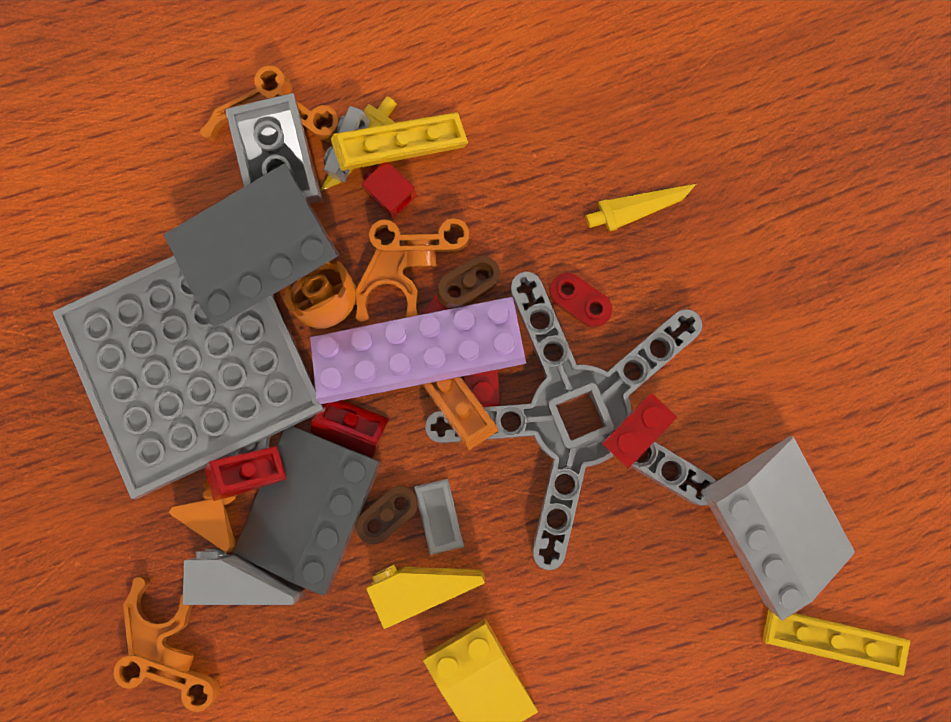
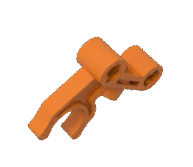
M267 65L260 68L254 77L256 89L214 109L209 121L200 129V134L209 141H215L219 130L226 123H229L225 109L291 94L292 85L290 80L275 66ZM276 80L278 86L272 90L269 84ZM296 101L303 127L322 141L332 143L331 137L337 133V126L341 118L336 111L327 105H320L310 111ZM333 119V124L329 129L322 127L320 130L324 120L330 122Z
M455 218L447 219L440 226L438 234L402 235L398 226L390 220L384 219L374 223L370 229L369 238L372 245L377 249L356 289V319L361 322H366L370 319L367 307L368 298L374 289L386 284L399 287L406 295L408 303L406 318L418 316L417 302L419 291L412 280L404 275V270L409 267H436V252H457L463 250L470 239L469 230L465 222ZM451 227H459L464 232V237L458 238L457 244H450L445 240V234L451 233ZM388 228L395 235L394 240L389 245H384V242L378 239V234L382 229Z
M145 577L134 578L131 591L123 604L129 656L121 658L116 663L113 672L115 681L119 686L131 689L154 680L182 690V703L190 711L200 712L211 707L220 697V686L216 679L190 670L194 655L166 644V639L169 636L178 634L188 625L193 605H183L182 594L179 610L176 615L166 623H154L145 616L141 606L142 596L150 582ZM138 664L140 676L132 678L129 674V666ZM198 684L204 686L203 693L208 695L205 703L198 701L199 694L194 692Z

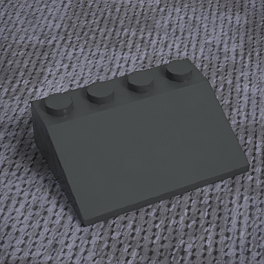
M286 164L279 166L163 234L194 298L214 329L340 255Z
M291 426L283 431L277 446L287 479L259 489L233 553L291 583L325 596L330 592L356 529V522L362 514L382 462Z

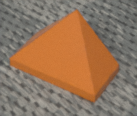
M210 499L174 506L168 512L225 553L233 552L236 542L223 499L216 501Z

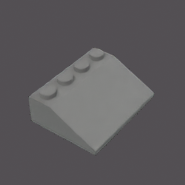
M792 436L784 439L701 491L764 605L780 620H784L811 603L855 553Z

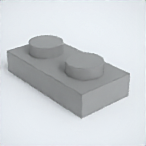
M350 106L347 114L343 115L339 120L337 133L368 128L370 120L363 110ZM330 146L324 157V170L333 179L345 183L350 170L341 171L334 148Z

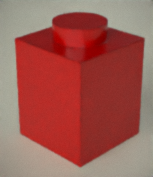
M389 162L382 163L380 166L378 164L373 165L363 177L365 180L362 183L364 191L393 220L417 197L415 187Z

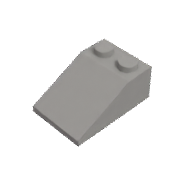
M294 93L225 109L244 187L279 166L286 164L309 204L323 201Z
M205 548V551H196L195 557L184 560L183 605H294L305 597L304 588L237 554H226L220 548Z

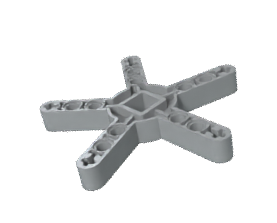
M522 272L513 279L510 294L514 299L515 308L545 380L535 392L531 404L483 407L498 428V432L486 440L533 436L539 448L548 457L553 459L532 546V555L540 568L554 570L565 559L585 468L600 464L613 456L602 445V442L632 412L628 396L700 334L702 320L692 310H680L608 372L594 366L577 365L541 280L534 273ZM521 283H525L527 287H534L531 293L534 305L526 311L524 308L528 307L529 300L525 293H518ZM535 313H542L548 318L549 325L545 329H535L530 323V317ZM687 321L690 325L687 331L673 339L669 334L675 331L680 326V323ZM652 341H660L664 344L666 353L663 358H657L650 352V343ZM549 344L557 345L562 351L561 359L555 362L547 360L543 353L544 347ZM626 363H634L639 367L640 376L637 380L632 381L625 377L623 368ZM589 393L603 427L570 440L556 406ZM441 411L434 412L428 417L425 429L430 439L437 443L462 442L459 437H456L454 429L446 430L445 437H439L437 431H432V425H437L439 418H444L445 423L449 424ZM512 412L520 418V427L516 431L509 432L501 426V418L505 413ZM656 442L647 449L648 455L643 462L635 461L631 468L695 505H708L703 495L695 497L696 489L682 483L686 479L693 483L704 482L702 488L705 489L716 482L712 476ZM667 461L673 462L677 467V475L671 481L666 480L661 474L662 466ZM567 474L573 480V488L567 494H560L555 488V480L559 475ZM555 508L561 509L566 516L564 524L558 528H552L547 523L548 513ZM543 530L553 535H562L561 541L554 538L552 548L557 552V556L550 557L548 562H545L543 555L539 553L540 548L546 549L549 542L548 536H542Z

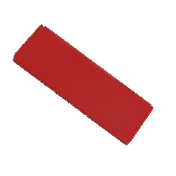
M343 400L323 404L325 411L314 415L311 423V433L366 456L374 457L389 419Z

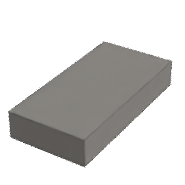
M445 479L414 487L430 555L464 547L449 480Z

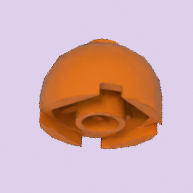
M337 261V264L327 262L298 279L292 289L287 286L284 301L292 314L301 323L316 329L328 328L343 321L352 311L356 302V286L341 262Z

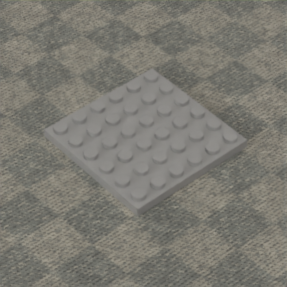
M174 256L53 311L131 499L136 500L206 467L209 461L230 456L325 411L323 404H319L316 399L313 381L274 295L269 296L214 329L194 298Z

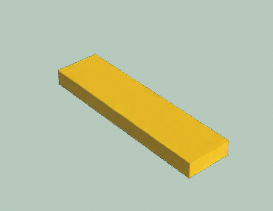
M458 112L335 133L331 137L341 171L464 148L468 144Z
M768 609L762 642L903 676L910 646V640L798 613H793L784 620H780L770 609Z

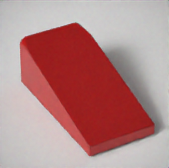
M277 446L212 460L205 467V474L214 501L287 479Z

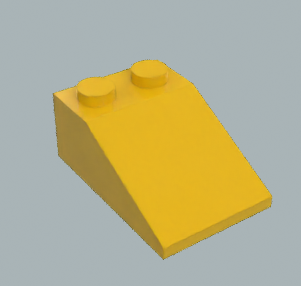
M394 564L375 573L376 575L372 576L373 582L366 589L381 624L386 629L484 584L485 575L483 570L403 567L397 570Z
M486 618L425 653L423 661L460 722H522L538 713L535 704Z

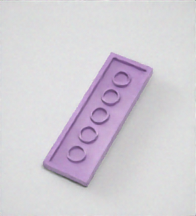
M513 297L310 337L316 399L319 404L526 364Z

